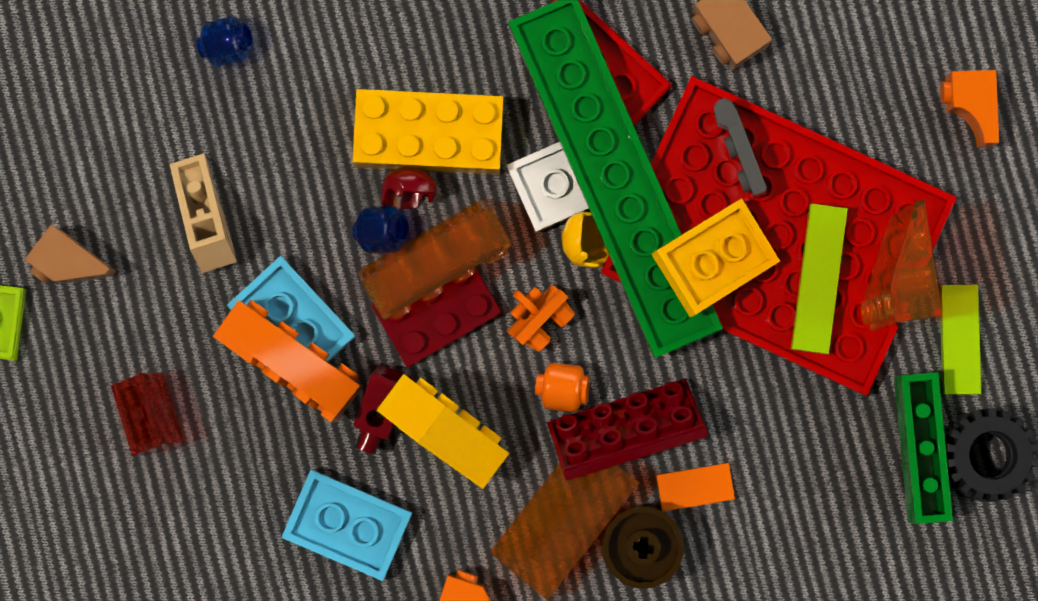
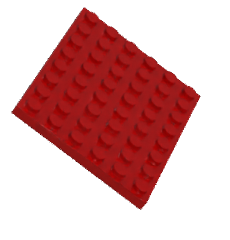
M691 76L651 162L652 169L681 235L742 198L780 260L777 264L712 304L722 325V331L854 392L868 396L957 197ZM720 98L729 99V101L733 102L732 104H735L734 108L738 112L766 184V195L754 199L751 191L743 192L737 176V172L742 171L738 157L730 158L723 138L729 136V133L718 127L714 117V104ZM811 203L848 208L830 349L827 355L791 350L809 205ZM608 255L600 274L621 284Z

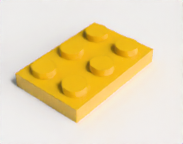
M742 198L651 254L689 317L698 314L780 262Z

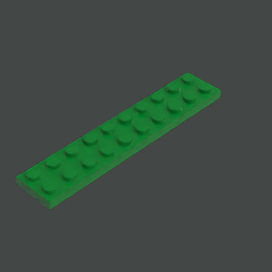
M557 0L508 21L510 31L654 359L722 330V325L713 305L689 317L651 255L681 236V232L579 1Z

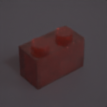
M140 373L111 385L132 456L156 454L185 442L164 373Z

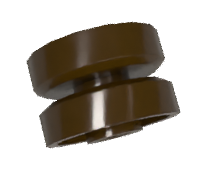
M646 505L630 506L617 512L605 525L601 537V556L610 573L621 583L637 589L654 588L667 582L679 569L684 555L683 536L676 522L663 511ZM640 539H644L648 543V549L643 553H638L634 549L635 542H639Z

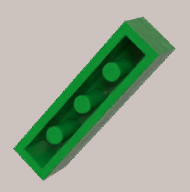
M934 372L895 376L894 387L908 523L925 524L953 521L939 374Z

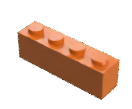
M252 299L248 304L238 300L213 337L251 365L262 369L261 372L274 382L292 390L294 396L303 403L322 412L320 415L330 422H338L363 387L356 382L360 375L343 363L338 368L326 361L330 355L313 342L306 347L296 340L299 332L283 321H280L278 326L265 318L269 311Z

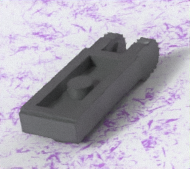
M720 98L714 104V117L718 127L729 133V136L723 138L730 158L738 157L742 171L737 172V176L743 192L751 191L754 199L766 195V184L738 112L734 108L735 104H732L733 102L729 101V99Z

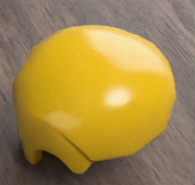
M578 212L567 220L561 240L563 252L568 259L579 267L600 268L603 266L609 254L591 213Z

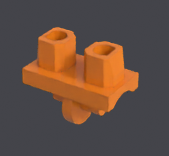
M552 284L543 293L534 287L526 296L516 290L512 296L519 304L510 314L517 321L507 332L520 344H526L540 352L551 339L541 326L551 318L557 325L563 327L575 316V313L566 302L569 297Z

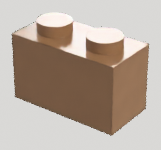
M700 0L693 7L692 12L695 16L691 19L696 29L702 36L708 34L715 44L712 47L715 56L723 66L728 63L732 70L767 48L772 41V38L745 0Z

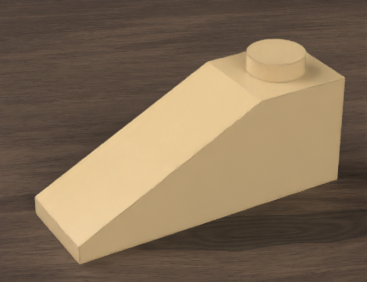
M203 153L170 164L189 248L201 272L205 273L236 263L237 260L230 232L205 154Z

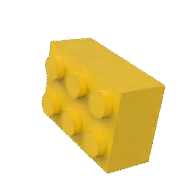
M403 374L377 411L422 447L483 489L510 454L498 445L502 438L485 425L481 430H478L477 428L481 422L464 409L458 415L456 411L460 406L441 393L438 398H435L434 396L438 390L421 377L415 383Z

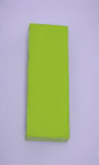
M978 285L939 286L942 395L981 394Z

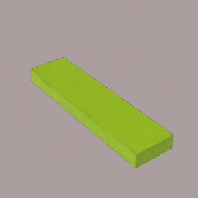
M812 203L809 205L791 350L829 354L848 208Z

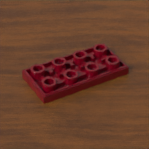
M686 378L676 382H668L663 386L641 393H633L628 397L609 403L598 404L593 408L577 413L563 415L558 419L547 422L565 481L708 437L705 424Z

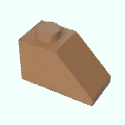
M52 224L24 259L33 266L29 272L45 284H48L50 280L59 284L108 278L112 277L116 272L96 255Z

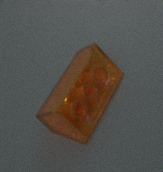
M482 198L362 267L357 272L383 320L389 316L392 319H397L412 309L410 304L422 297L424 301H427L439 295L444 290L442 288L444 284L453 279L456 282H461L472 276L476 272L474 267L486 260L488 264L500 260L507 255L506 249L512 246V243L491 206Z
M559 463L491 549L490 553L548 600L639 485V482L618 465L565 481Z

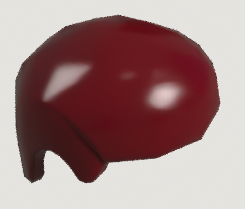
M406 166L391 170L383 179L380 205L388 208L415 209L420 206L421 200L425 196H427L429 203H432L437 192V184L431 175L416 167Z

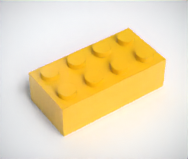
M356 89L352 162L356 168L395 170L410 166L423 171L500 175L503 96Z

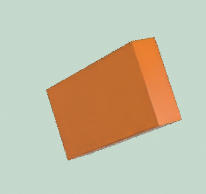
M729 463L656 475L662 511L735 499Z

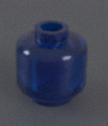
M227 16L204 23L201 28L200 37L196 40L200 56L207 58L209 63L215 67H222L246 60L249 50H252L254 44L252 32L248 24L241 22L235 16Z
M395 206L366 207L358 214L353 224V236L361 249L368 254L397 252L408 239L409 223L406 216Z

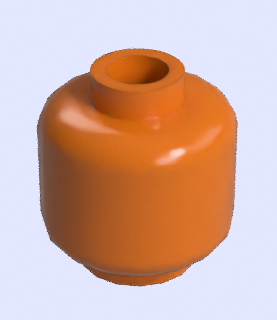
M550 363L546 367L544 374H537L535 395L542 396V404L548 410L575 412L580 408L581 404H587L590 376L584 375V370L579 365Z

